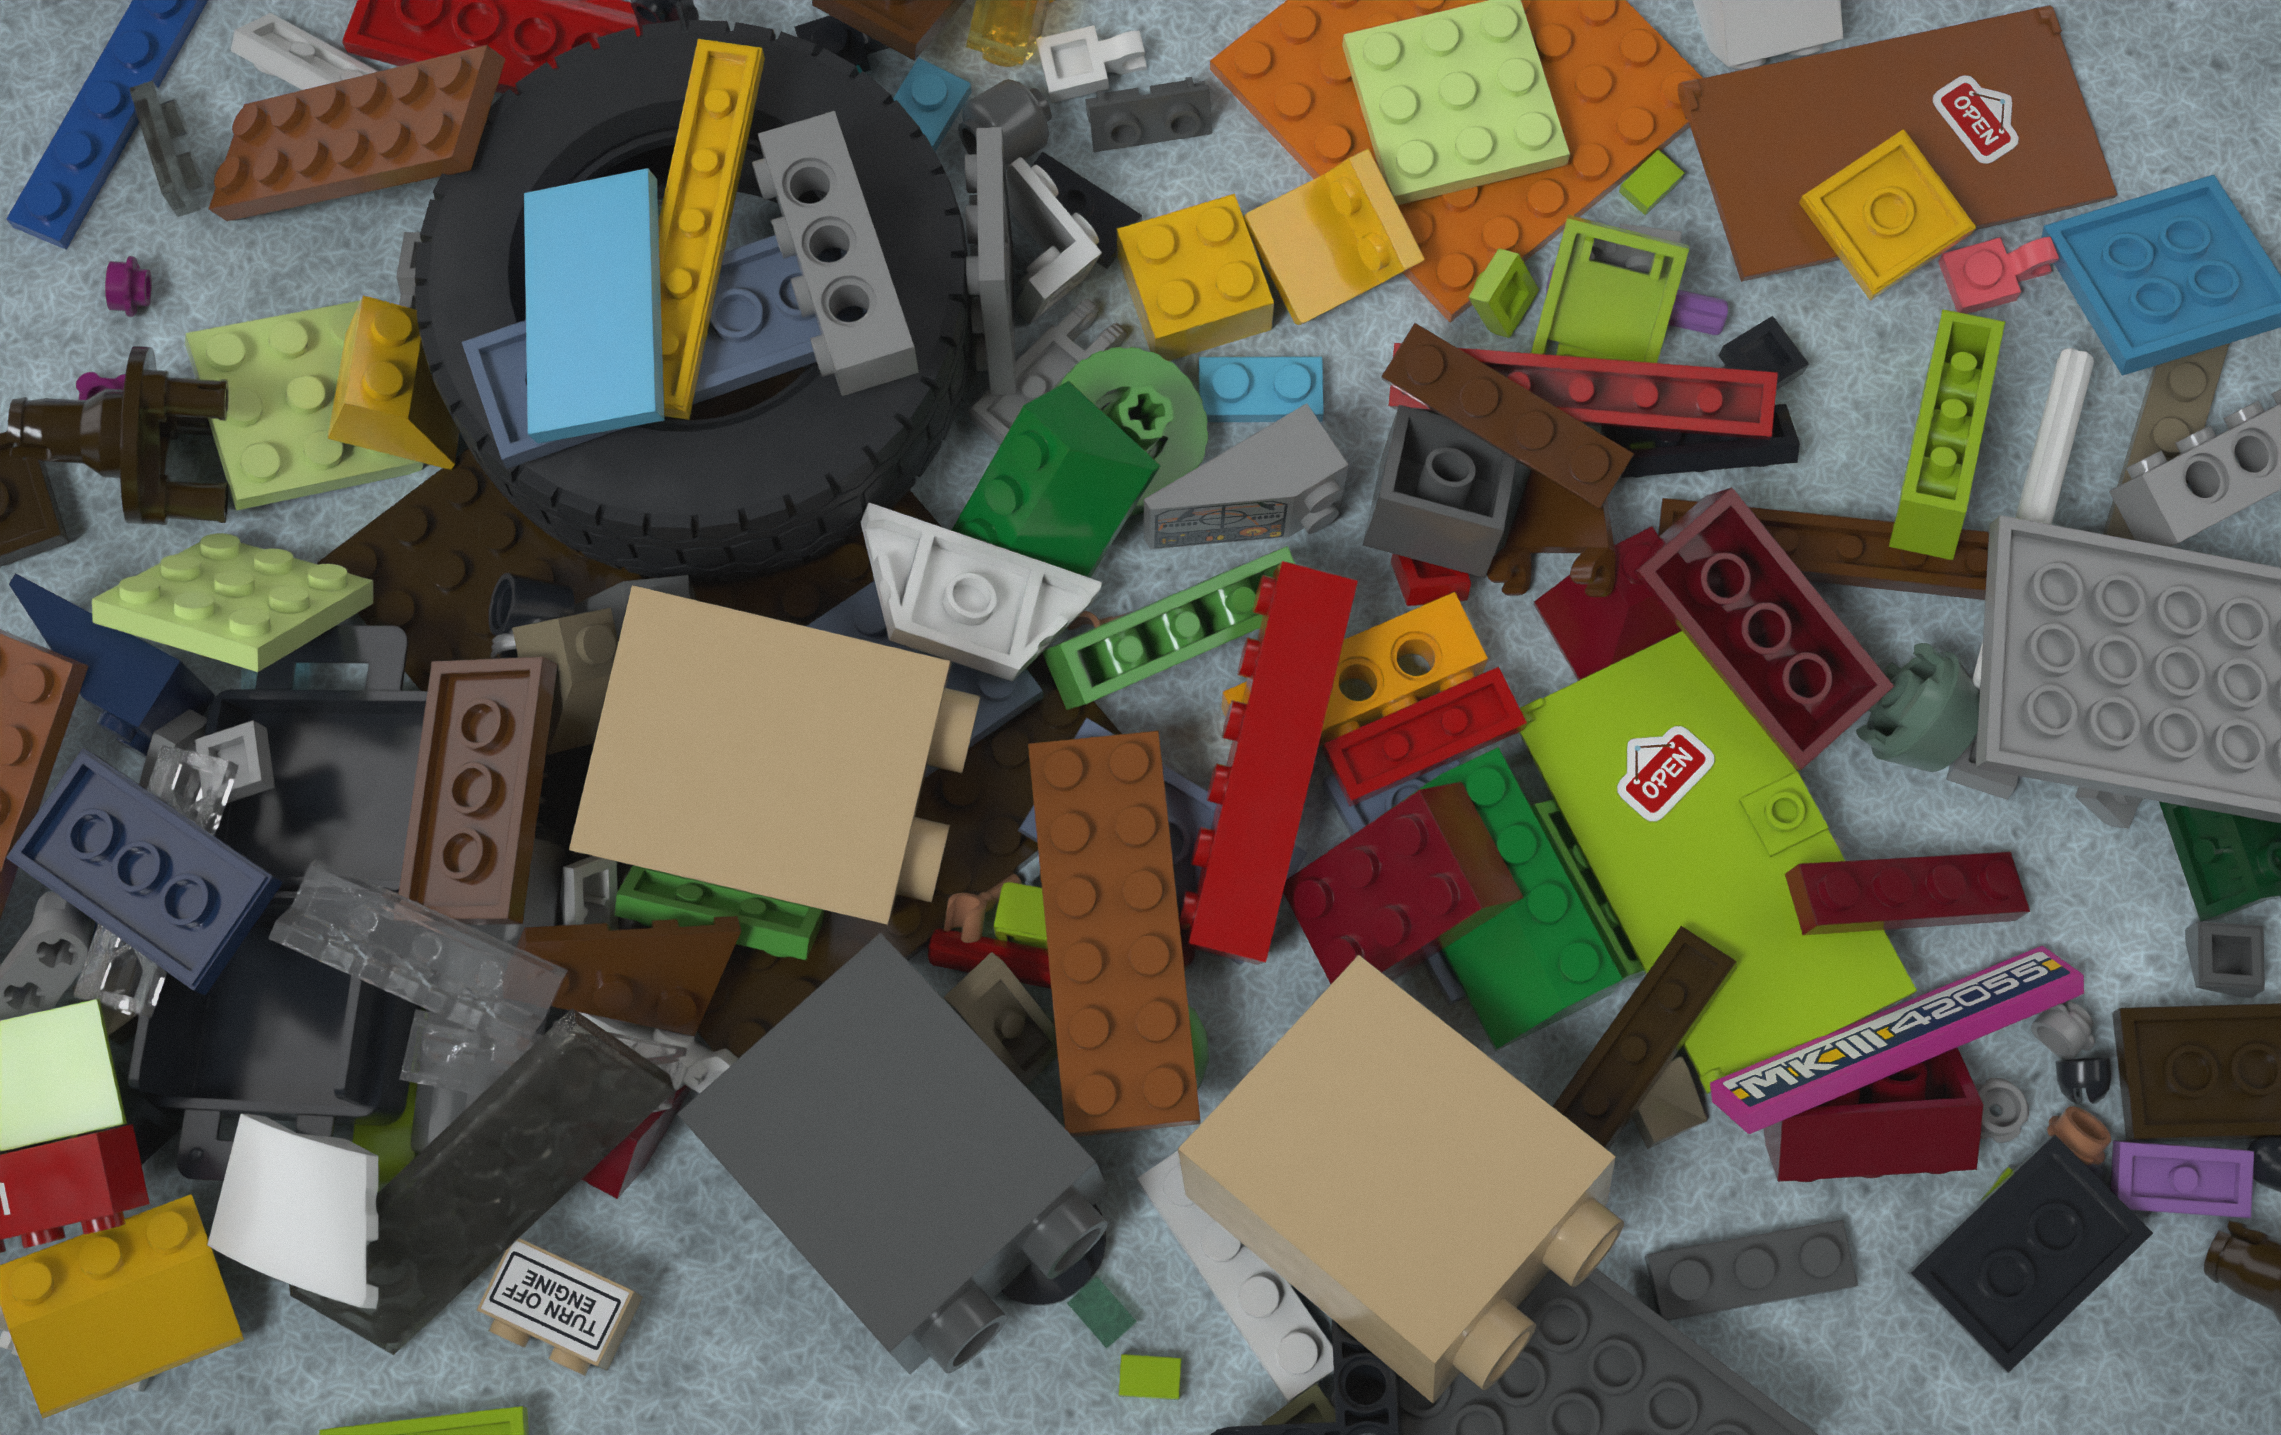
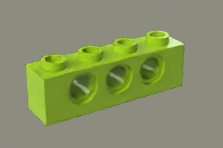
M1942 309L1889 547L1953 560L1967 512L2005 321Z

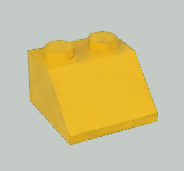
M363 295L346 331L327 439L452 470L455 465L460 431L453 421L430 373L421 342L417 310Z

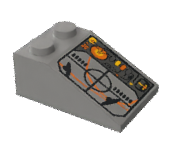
M1306 403L1145 498L1144 541L1151 550L1285 538L1304 528L1308 534L1315 533L1325 528L1339 515L1337 508L1342 505L1349 464Z

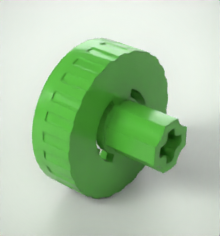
M1115 347L1106 351H1098L1091 354L1087 359H1082L1055 385L1054 388L1070 381L1161 466L1130 516L1143 514L1145 498L1198 468L1205 456V447L1208 443V421L1202 405L1203 401L1188 376L1184 375L1174 363L1162 358L1161 355L1134 347ZM1129 412H1131L1133 420H1130V417L1128 415Z

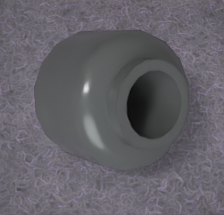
M1006 79L972 98L964 105L962 113L963 122L958 127L959 136L969 155L977 154L976 128L1002 127L1006 170H1008L1010 164L1019 157L1025 160L1047 145L1049 137L1047 122L1052 118L1051 109L1040 91L1035 88L1028 90L1020 82Z

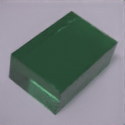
M1097 1276L1067 1302L1070 1309L1106 1350L1137 1323Z

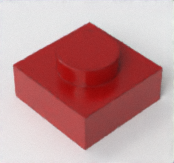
M1392 553L1390 563L1407 606L1425 605L1453 592L1456 593L1459 601L1468 600L1471 587L1468 573Z

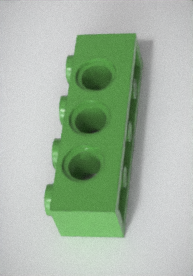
M1286 546L1045 649L1042 652L1066 710L1088 704L1259 629L1263 615L1253 613L1259 582L1262 575L1272 577L1274 570L1282 561L1295 564L1289 547Z

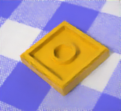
M1904 129L1804 194L1799 201L1801 207L1870 301L1970 236L1976 229L1974 223Z

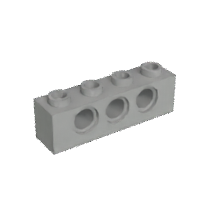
M835 111L758 133L764 158L753 161V168L763 199L768 200L776 197L782 213V217L771 220L782 257L784 259L795 255L802 274L790 279L802 318L815 314L821 335L810 338L821 376L825 377L835 374L841 395L844 396L919 373L915 347ZM820 190L827 193L825 198L816 203L807 204L798 201V198L807 191ZM829 248H840L847 251V254L836 262L827 263L816 259L822 251ZM850 306H858L867 310L865 316L855 322H843L835 318L841 310Z
M2281 389L2271 394L2277 404L2272 408L2264 411L2260 402L2257 401L2223 418L2229 430L2216 436L2210 425L2176 442L2175 444L2180 455L2167 461L2161 450L2126 468L2131 480L2109 492L2136 541L2171 547L2281 490ZM2186 480L2190 483L2193 493L2188 488Z

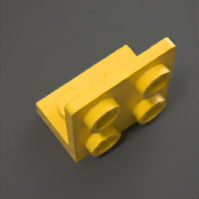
M1369 148L1346 159L1324 175L1243 215L1249 235L1296 325H1302L1425 260Z

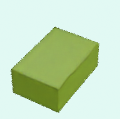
M1657 150L1621 184L1619 193L1644 215H1647L1682 181L1685 172L1660 150Z
M1121 1354L1118 1396L1179 1400L1181 1358Z

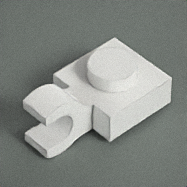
M1095 25L1036 39L1051 103L1095 93L1100 90H1108L1107 73L1123 75L1147 69L1140 31H1129L1098 41Z

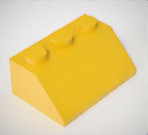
M192 1194L125 1218V1225L95 1233L82 1234L0 1265V1305L43 1419L244 1341L212 1248L207 1245L208 1237Z

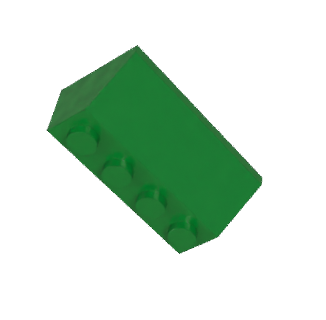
M1499 747L1440 774L1418 789L1462 782L1523 896V899L1442 949L1495 1052L1612 995L1623 980Z

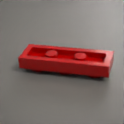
M1498 666L1323 744L1322 751L1351 807L1523 731L1527 722Z

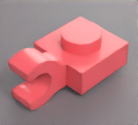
M2001 237L1943 253L1938 262L1957 312L1968 314L2017 301L2021 293L2018 282L2051 274L2050 264L2057 262L2059 257L2051 237L2033 240L2010 253H2006Z

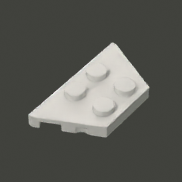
M868 503L861 520V527L889 640L1009 681H1013L1089 607L1101 589L1102 582L872 503Z

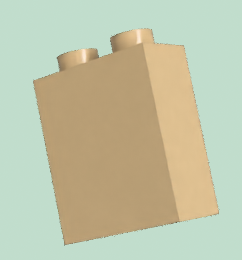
M632 585L569 850L888 925L897 895L932 903L950 825L915 817L928 765L958 773L963 772L981 696L946 688L952 662L949 660Z
M1360 955L1355 958L1178 1148L1185 1195L1432 1403L1439 1398L1460 1372L1482 1390L1491 1387L1514 1363L1535 1331L1536 1323L1517 1309L1520 1303L1549 1270L1553 1271L1571 1287L1579 1285L1603 1260L1624 1227V1221L1605 1207L1608 1204L1616 1156Z

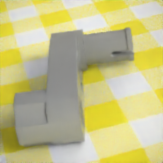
M46 892L39 898L32 923L0 965V1021L52 1009L87 962L96 921L55 892ZM27 982L34 983L27 990L21 988Z

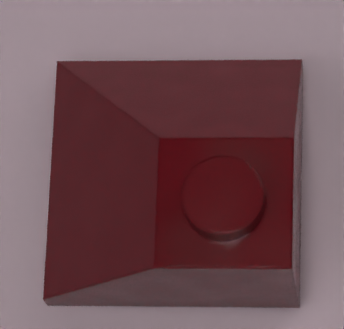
M1653 526L1614 545L1615 584L1610 595L1606 597H1589L1585 594L1588 584H1576L1571 580V576L1568 575L1533 603L1578 681L1682 631L1634 573L1635 568L1659 538Z

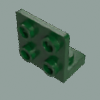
M2159 801L2200 922L2223 918L2266 900L2281 898V823Z

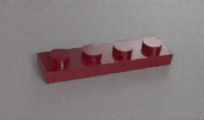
M2011 852L1802 863L1785 873L1802 935L2016 921L2030 912Z

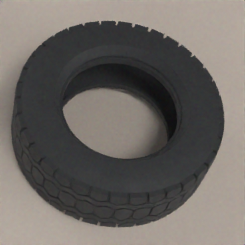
M680 20L642 25L643 35L637 37L635 29L632 27L598 37L597 40L600 48L593 49L588 41L554 57L558 68L552 69L546 62L516 82L519 94L516 95L508 89L491 105L471 170L451 175L441 174L433 190L435 200L430 199L420 231L421 242H418L415 297L421 342L433 381L475 460L501 494L530 521L551 537L578 553L582 551L581 553L586 557L619 570L625 567L629 573L654 578H663L671 575V577L688 575L690 581L712 582L713 577L716 576L719 577L720 581L758 577V571L763 569L766 570L767 574H771L803 564L802 557L809 555L811 560L845 544V536L850 535L854 538L862 532L861 520L868 503L891 510L915 485V477L921 478L940 450L941 440L945 441L960 407V400L963 397L973 354L972 295H968L966 256H968L963 219L950 180L925 134L923 135L917 123L897 100H893L892 95L864 71L859 74L857 67L825 48L819 54V49L815 43L781 31L778 39H776L773 29L739 22L735 23L733 31H730L727 21L689 20L688 29L684 31ZM698 39L763 48L765 61L737 192L763 198L752 164L753 161L764 158L758 133L835 111L915 347L919 373L842 396L835 374L822 377L817 362H814L782 391L749 409L723 417L702 420L664 419V421L626 427L506 469L494 439L462 342L526 320L524 193L648 168L657 178L658 200L663 199ZM820 190L807 191L798 198V201L807 204L816 203L825 198L827 193ZM776 197L768 199L778 204Z

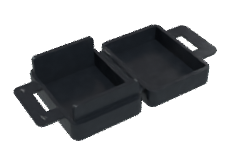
M335 626L259 671L255 689H228L219 693L210 704L205 736L253 720L267 728L275 788L216 807L203 800L198 771L190 819L277 877L283 884L206 996L192 990L153 961L148 960L128 1084L131 1089L144 1092L149 1101L156 1107L184 1115L177 1155V1168L185 1178L224 1181L234 1141L218 1140L222 1118L239 1119L242 1113L266 1116L271 1120L297 1121L296 1133L333 1137L335 1123L386 1126L399 1120L406 1109L431 937L425 925H409L395 919L396 911L388 910L390 901L397 902L427 691H402L409 640L406 633L397 626ZM296 663L369 664L365 690H292Z

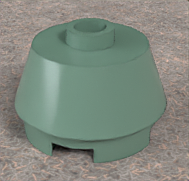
M1919 643L1914 645L1913 654L1916 657L1910 660L1903 668L1891 662L1882 671L1895 687L1868 710L1871 714L1867 725L1864 724L1856 729V733L1861 740L1871 746L1872 753L1877 759L1927 772H1937L1953 763L1974 740L1978 732L1980 690L1974 686L1971 677L1954 653L1949 651L1940 652L1928 643Z

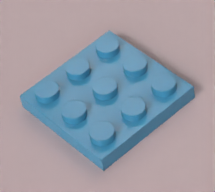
M2215 175L2043 226L2041 238L2051 237L2059 260L2054 262L2055 267L2122 376L2281 327V275Z

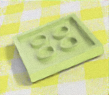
M1488 0L1344 34L1342 47L1378 166L1397 205L1568 164L1570 152L1521 0Z
M361 300L185 334V347L195 379L228 380L229 401L227 420L220 421L219 419L208 418L236 511L409 475L422 470L424 464L422 462L327 439L345 335Z
M216 533L204 536L199 543L178 554L164 557L159 564L136 576L121 580L119 585L93 598L92 617L95 624L259 672L373 604V580L349 574L344 567L339 565L314 564L293 558V554L287 550L262 549L241 543L239 538L234 535Z

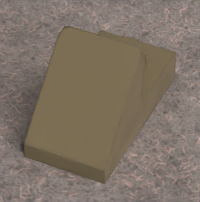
M992 952L943 997L1025 1087L1058 1056L1054 1024L1007 965Z

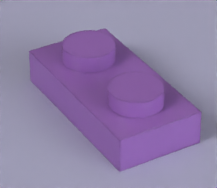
M2113 1140L2111 1191L2130 1210L2251 1218L2254 1151Z

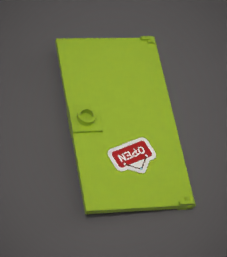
M1683 631L1544 698H1539L1520 707L1527 725L1523 731L1518 733L1553 799H1555L1599 887L1614 911L1629 944L1644 968L1645 974L1648 973L1680 926L1737 961V969L1683 1044L1707 1094L1711 1093L1710 1082L1819 1037L1826 1036L1917 992L1884 930L1802 935L1785 873L1802 863L1846 860L1828 830L1827 823L1798 771L1795 770L1789 760Z

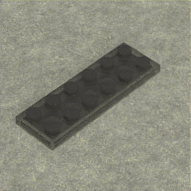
M572 1008L377 1193L378 1240L370 1242L366 1247V1284L378 1287L376 1309L353 1306L289 1284L290 1296L390 1354L395 1355L675 1092L671 1075Z

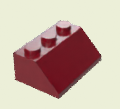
M1957 1047L1763 1128L1765 1146L1778 1182H1813L1818 1179L1879 1178L1884 1175L1945 1174L1950 1171L1977 1170L1984 1105Z

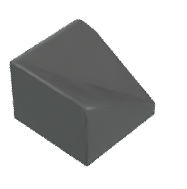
M2196 922L2185 930V943L2196 988L2252 998L2265 990L2263 926Z

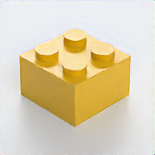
M1235 194L1117 229V258L1150 352L1152 351L1161 355L1165 360L1171 361L1272 330L1274 301Z

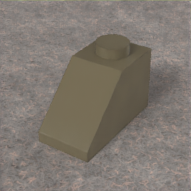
M611 608L513 627L512 631L518 658L545 657L558 664L546 755L594 744L618 646Z

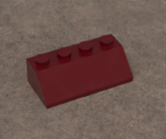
M1732 487L1707 495L1659 536L1634 570L1638 578L1796 770H1802L1895 687Z

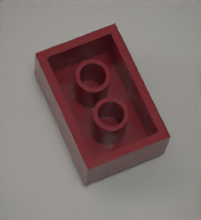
M1462 782L1418 790L1286 880L1283 890L1330 984L1341 975L1358 955L1391 981H1394L1523 899L1517 884Z

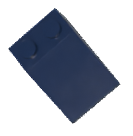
M16 573L9 582V586L50 649L89 666L79 693L84 700L101 714L96 724L117 736V742L144 758L147 757L154 731L189 709L203 716L216 696L179 659L129 633L93 623L92 613Z

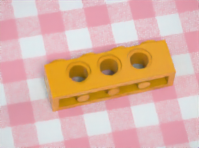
M1455 592L1344 639L1318 747L1332 739L1483 674L1488 657ZM1407 654H1416L1428 662L1430 671L1421 676H1412L1405 673L1399 667L1397 660ZM1348 679H1360L1371 687L1373 695L1363 701H1353L1343 695L1339 686ZM1247 681L1223 691L1221 709L1225 717L1232 700L1242 702Z

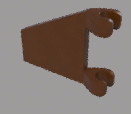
M1531 470L1506 544L1493 557L1487 571L1488 579L1493 583H1504L1502 592L1507 596L1523 595L1529 589L1531 582V553H1581L1572 564L1570 571L1571 580L1576 584H1588L1585 594L1589 597H1606L1610 595L1615 584V548L1608 499H1606L1599 511Z

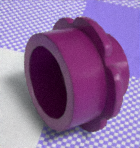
M128 256L126 262L110 261L108 263L105 278V296L109 310L125 311L127 317H133L137 313V306L150 305L152 277L149 269H140L136 257Z

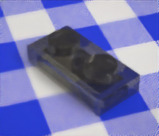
M153 81L129 88L162 195L177 217L201 210L195 189L203 187L205 184L191 151L183 153L179 137L188 134V129L175 99L165 101Z

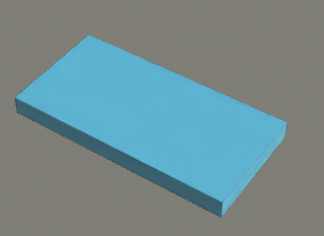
M647 168L524 193L528 435L536 443H544L664 421L657 178Z

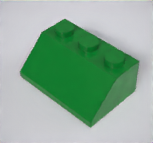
M1067 381L1023 405L951 531L1091 578L1161 466L1070 381Z

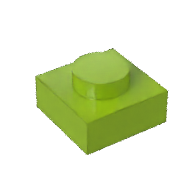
M1498 249L1485 271L1478 276L1468 298L1490 332L1510 338L1540 289L1519 253Z

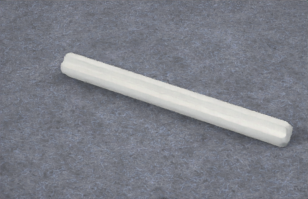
M2066 348L2057 359L2015 518L2052 525L2094 365V358L2088 352ZM1983 641L1972 679L1974 686L1978 690H1980Z

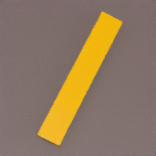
M698 39L658 221L664 416L688 420L690 418L765 61L763 48L704 39Z

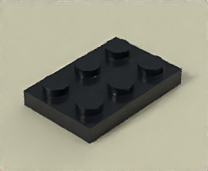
M2054 1134L2050 1135L1928 1252L1908 1274L2005 1373H2009L2133 1254L2153 1232Z

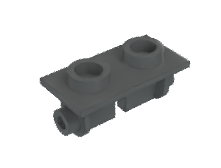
M1185 77L1184 81L1151 85L1150 94L1139 95L1138 88L1106 93L1100 90L1096 91L1095 98L1085 99L1087 118L1091 127L1093 152L1212 134L1209 86L1205 85V81L1193 82L1192 77Z

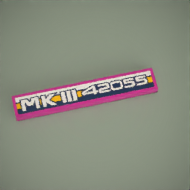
M2042 945L1855 1022L1826 1036L1819 1037L1710 1082L1712 1102L1745 1132L1752 1134L2058 1004L2074 999L2084 994V975Z

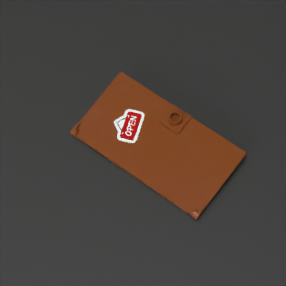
M2051 5L1716 76L1680 82L1678 84V97L1685 119L1689 121L1741 282L1840 260L1801 207L1799 201L1804 194L1903 129L1976 226L1975 230L2115 198L2118 194L2060 35L2062 30Z

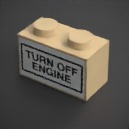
M513 1235L477 1311L494 1318L488 1331L524 1348L531 1336L554 1346L549 1357L550 1360L585 1376L591 1364L608 1371L643 1296Z

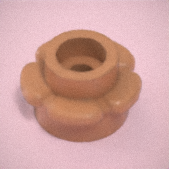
M2070 1106L2061 1116L2055 1115L2049 1120V1126L2047 1127L2049 1136L2055 1134L2085 1165L2089 1166L2092 1163L2100 1165L2105 1160L2104 1150L2111 1142V1135L2103 1123L2091 1113L2079 1107Z

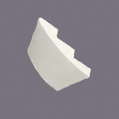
M241 1113L207 1245L243 1265L296 1287L360 1308L376 1309L378 1287L366 1284V1247L370 1242L378 1240V1213L376 1210L378 1156L345 1138L299 1134L266 1116Z

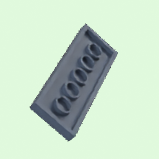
M775 235L724 252L693 404L817 362L810 338L821 335L815 314L802 318L790 280L802 274L795 255L783 259ZM829 248L822 251L816 259L827 263L836 262L842 259L847 254V251L840 248ZM850 306L841 310L835 318L843 322H855L864 317L867 310L858 306ZM526 320L462 342L494 439L506 469L624 429L620 428L536 443L528 435Z

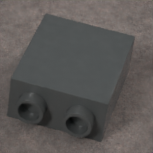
M881 932L677 1113L910 1375L930 1356L947 1374L967 1364L995 1338L1007 1320L1005 1313L992 1300L1002 1289L1032 1262L1048 1279L1061 1275L1077 1263L1096 1244L1108 1226V1222L1093 1207L1109 1191L1097 1162Z

